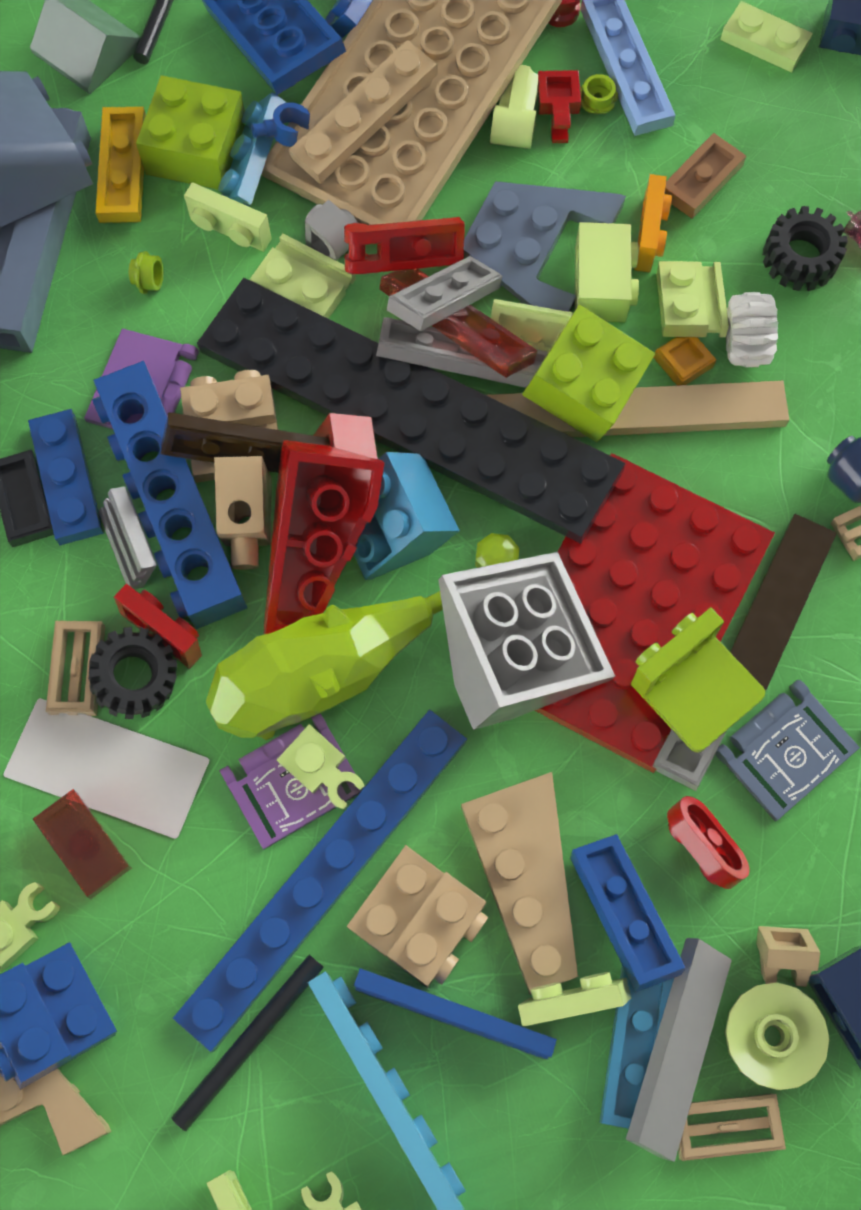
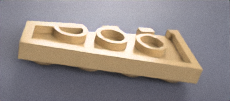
M552 772L461 804L462 812L529 995H532V988L551 983H564L577 978L578 971Z

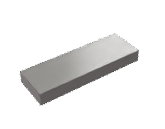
M469 256L389 296L387 311L422 331L498 290L503 276Z

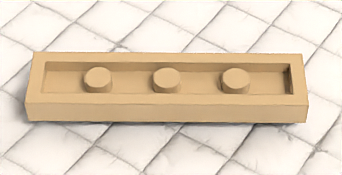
M406 40L289 149L291 159L321 184L438 75L437 64L409 40Z

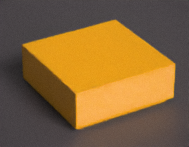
M675 337L655 350L656 354L653 357L677 386L689 384L713 368L717 360L698 337Z

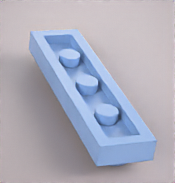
M582 0L580 10L606 71L616 85L618 99L634 136L673 126L676 116L625 0Z

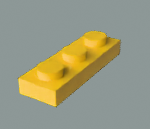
M102 107L95 212L99 223L141 222L144 167L136 142L146 117L144 107Z

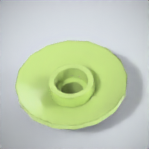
M778 982L756 985L740 995L728 1013L725 1029L728 1051L739 1071L757 1085L774 1090L799 1088L816 1077L827 1058L830 1039L825 1017L814 1000L798 988ZM769 1026L776 1027L780 1032L781 1039L776 1046L769 1045L765 1040L764 1034Z

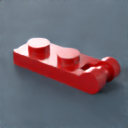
M460 217L374 225L363 223L345 225L344 242L349 244V254L344 256L345 271L350 274H369L453 265L464 259L465 222ZM377 244V254H366V245Z

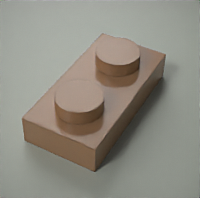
M713 133L666 181L665 194L672 195L671 204L693 219L743 167L746 155Z

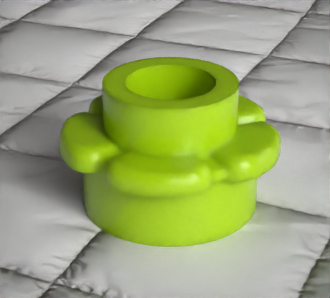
M592 75L580 87L581 107L589 113H608L614 108V102L618 100L616 85L606 75Z
M147 251L140 252L136 259H131L128 269L130 283L136 285L141 294H147L148 290L158 291L163 283L164 271L162 260L159 256L150 255Z

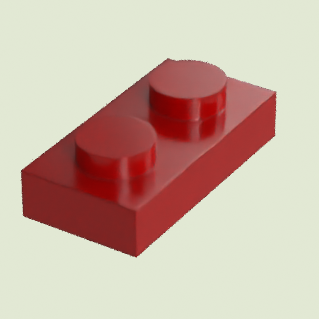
M127 583L115 594L114 599L120 614L138 629L141 627L149 629V636L154 638L156 633L163 638L162 644L165 647L170 645L173 650L172 656L190 669L200 659L202 653L197 639L199 637L198 632L184 619L178 617L174 621L162 612L164 606L154 595L147 590L138 593Z

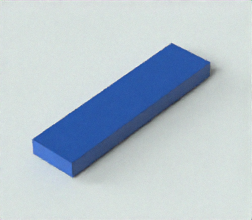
M361 968L354 983L356 991L542 1059L552 1057L557 1041L555 1038Z

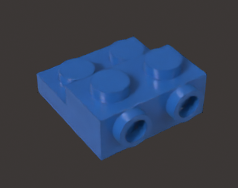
M70 942L26 966L24 963H21L0 974V1074L5 1082L15 1078L20 1090L116 1035L117 1030Z

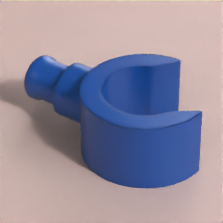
M292 102L283 103L274 110L273 119L263 120V123H253L251 125L252 135L254 138L261 136L266 138L274 137L280 144L292 147L297 142L298 131L284 125V123L293 122L300 127L309 129L310 113L300 104Z

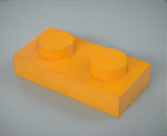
M654 174L649 176L639 228L637 267L634 268L636 271L651 272L655 256L663 257L667 231L660 230L661 220H668L672 195L665 194L667 176Z

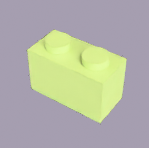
M579 222L575 244V310L580 304L606 322H626L630 306L637 305L639 295V280L631 279V268L637 267L639 252L638 242H631V224Z

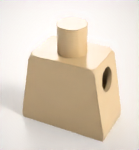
M262 456L214 457L217 535L225 546L231 547V568L241 570L256 569L259 567V546L271 545L272 478ZM250 517L247 522L238 524L243 518Z

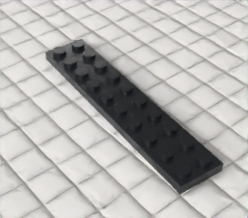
M246 278L241 280L197 342L201 353L239 372L243 370H256L261 376L269 375L272 389L326 416L329 413L371 417L376 441L399 453L420 454L426 460L429 468L582 544L624 472V462L429 367L376 356L377 342Z

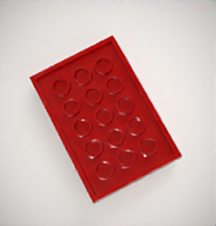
M611 453L610 456L625 463L624 472L582 544L565 536L557 552L615 677L610 681L534 711L654 773L657 769L653 767V764L672 729L631 685L639 667L635 661L654 643L657 642L663 647L675 637L671 633L672 630L686 616L694 613L698 618L710 607L724 620L722 627L716 635V638L721 642L775 532Z

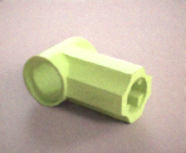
M519 66L511 82L500 97L499 105H495L490 144L531 149L536 120L534 108L537 101L539 79L538 74L534 73L530 66Z

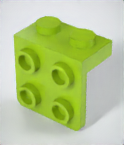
M711 607L698 618L694 613L686 616L672 630L671 633L675 637L663 647L656 642L646 649L635 661L639 667L631 682L635 690L688 748L697 753L704 751L765 697L763 686L716 638L724 620Z

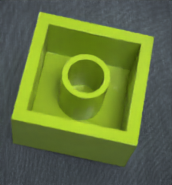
M161 75L136 142L145 174L188 184L193 182L203 187L218 190L221 179L230 169L233 158L230 156L231 149L235 141L242 135L245 126L242 123L245 110L241 91Z
M579 304L522 395L597 443L616 422L656 353Z

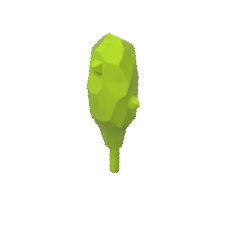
M440 591L426 598L417 596L356 608L339 609L335 605H331L326 608L325 613L303 617L273 633L257 636L242 649L217 665L206 699V704L217 727L240 738L261 737L268 740L274 736L275 730L317 716L367 690L376 677L403 649L431 627L433 615L443 610Z

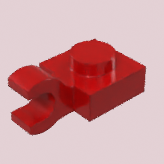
M579 70L538 71L539 115L551 114L552 143H568V128L571 126L570 114H580Z

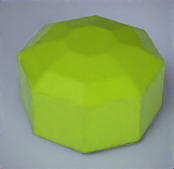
M491 533L477 543L475 566L479 568L518 560L520 548L509 535Z

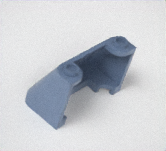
M0 71V228L93 184L86 167L92 165L86 148L81 140L75 142L71 140L48 105L47 101L50 98L40 78L37 76L31 79L26 71Z

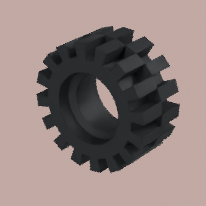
M802 206L798 214L795 208L789 209L785 216L781 214L771 228L762 254L766 255L763 260L765 268L772 266L769 272L772 279L780 275L782 278L779 284L786 287L788 281L794 283L793 290L800 291L803 284H806L807 291L815 290L817 284L821 287L827 284L828 280L832 279L846 253L847 248L845 247L848 243L847 236H842L845 230L843 225L833 226L836 220L835 216L830 213L826 219L821 217L823 209L816 208L814 214H809V206ZM794 240L807 241L818 249L820 255L814 258L803 257L791 249L789 242Z
M132 627L123 628V633L117 635L116 631L108 634L105 642L99 641L96 645L95 653L91 654L88 676L90 691L92 695L95 694L97 697L96 702L101 708L104 706L108 707L109 714L116 717L118 713L125 714V719H133L134 715L141 714L142 718L150 716V712L154 709L156 711L164 706L165 700H169L177 677V661L172 657L173 650L171 646L167 645L165 647L162 644L163 638L157 633L154 638L149 636V629L141 627L140 633L132 632ZM127 657H138L144 660L149 665L152 673L148 684L136 690H129L120 686L115 680L113 673L119 661Z

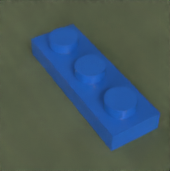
M72 409L28 420L55 540L59 545H64L104 534L76 416Z
M615 834L573 849L570 859L635 992L682 975L686 967L618 835Z

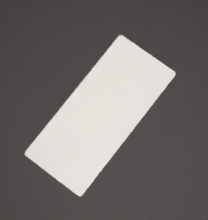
M41 698L37 700L4 771V777L168 837L178 838L209 764L207 757L86 714L68 715L67 713H59V715H49L46 712L47 700Z

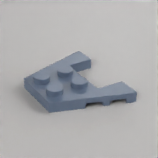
M495 181L464 239V259L471 256L503 276L500 287L503 286L521 301V304L571 312L575 305L576 295L541 282L538 279L568 221L615 224L624 206L626 196L615 193Z

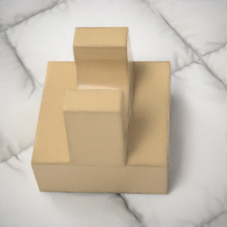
M758 926L756 945L759 950L761 974L765 984L776 983L777 974L780 969H791V976L795 985L806 987L811 972L818 971L820 951L809 930Z

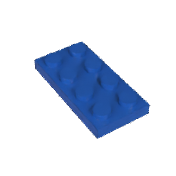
M202 0L206 10L276 95L293 87L297 82L347 52L342 38L308 0Z

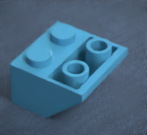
M386 452L379 458V460L385 463L378 507L371 522H367L355 545L357 549L354 553L365 580L376 578L432 554L460 531L426 460L420 454Z

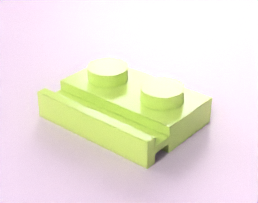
M282 233L279 238L280 242L276 248L272 247L250 278V281L329 319L345 296V290L350 283L353 284L356 280L355 274L347 273L344 264Z
M659 261L656 275L663 337H706L707 333H719V337H726L729 322L721 262H714L713 267L702 266L701 262Z

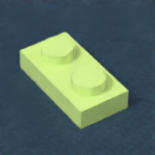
M741 1L725 25L720 40L792 73L808 47L813 33Z
M193 182L185 192L184 198L190 219L198 227L206 231L215 230L229 236L233 242L242 247L251 246L260 251H265L272 239L267 214Z
M604 972L581 978V987L562 991L560 982L532 988V997L518 1005L522 1026L624 1006L631 999L627 978L612 980L610 972Z

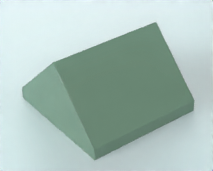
M45 0L30 49L35 56L88 94H91L134 54L141 36L89 0Z

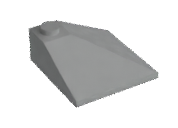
M558 552L444 574L438 579L454 685L473 730L512 720L610 681L615 677Z

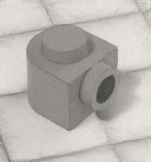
M327 200L323 205L318 204L314 206L305 219L306 245L337 261L349 250V244L344 242V226L358 222L349 211L345 209L340 210L330 200Z

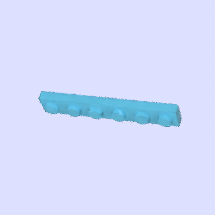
M326 971L309 981L308 984L437 1210H465L458 1196L466 1192L451 1164L448 1162L440 1167L430 1148L438 1142L422 1114L412 1119L402 1101L410 1096L395 1068L385 1072L375 1055L383 1049L377 1036L368 1022L359 1026L350 1012L349 1008L357 1003L341 976L333 981Z

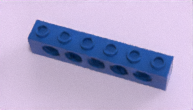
M144 360L94 379L99 397L92 399L102 424L110 422L115 434L107 436L109 444L118 462L126 460L130 472L122 476L132 499L135 500L141 497L145 511L138 513V516L148 539L157 537L161 550L155 552L154 556L163 577L172 576L178 590L170 593L179 617L185 618L189 616L194 627L199 629L247 609L245 600L186 459L161 454V442L167 414ZM143 414L139 421L125 423L131 415ZM152 451L159 452L155 459L148 462L141 461L145 454ZM163 490H175V493L169 499L163 501L156 500L158 494ZM187 527L192 529L185 539H171L173 533L180 528ZM200 566L208 568L207 574L202 579L197 581L187 579L192 569Z

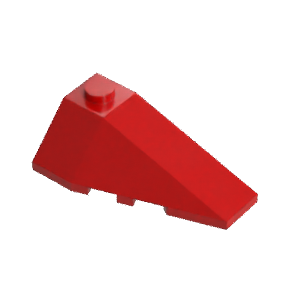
M283 440L276 488L264 634L273 633L287 627L303 617L324 613L335 592L334 586L347 561H351L357 549L355 545L367 522H371L377 510L384 461L328 445Z

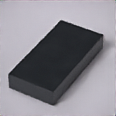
M32 450L0 459V513L7 540L12 547L54 535L37 459Z

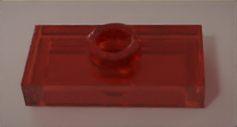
M72 789L33 818L35 824L88 898L92 899L132 869L76 790Z

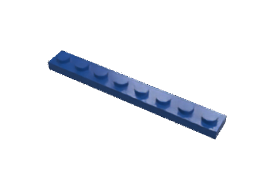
M429 709L176 1013L173 1019L206 1049L214 1052L466 744L467 738Z

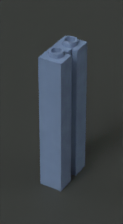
M51 108L73 142L81 140L88 151L91 137L82 112L73 111L69 108ZM76 192L0 228L1 349L33 352Z

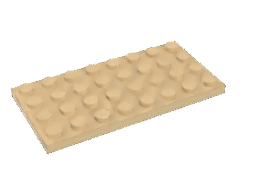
M373 0L357 26L350 31L343 41L347 52L335 58L327 65L301 104L310 113L309 129L300 127L293 122H289L287 125L298 131L297 142L406 40H409L437 64L438 75L321 184L291 159L289 152L291 147L284 146L279 142H276L268 153L262 176L317 205H323L327 200H330L340 210L345 209L349 211L358 223L374 225L422 220L562 0Z

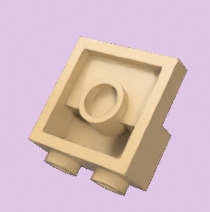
M243 370L235 374L234 380L217 382L213 377L201 376L193 379L190 382V386L180 388L183 415L278 430L273 390L269 375L261 376L256 370ZM191 459L193 477L196 483L215 480L214 463Z
M405 845L349 922L347 928L428 988L434 979L442 985L459 961L452 953L464 937L472 942L489 918L481 912L487 901L447 872L443 873Z

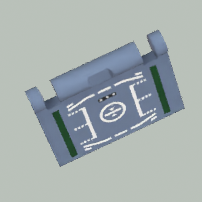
M796 680L791 684L790 690L802 703L796 707L793 700L787 694L781 693L730 737L732 744L742 752L738 758H735L732 751L724 744H721L715 753L717 758L730 769L774 821L779 820L860 748L810 693L809 688L801 680Z

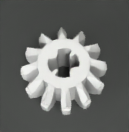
M744 292L742 295H733L729 300L727 308L729 327L725 338L728 360L734 366H745V368L759 367V365L770 364L774 359V354L777 351L776 343L779 322L777 321L778 309L775 306V300L772 295L761 294L760 292Z

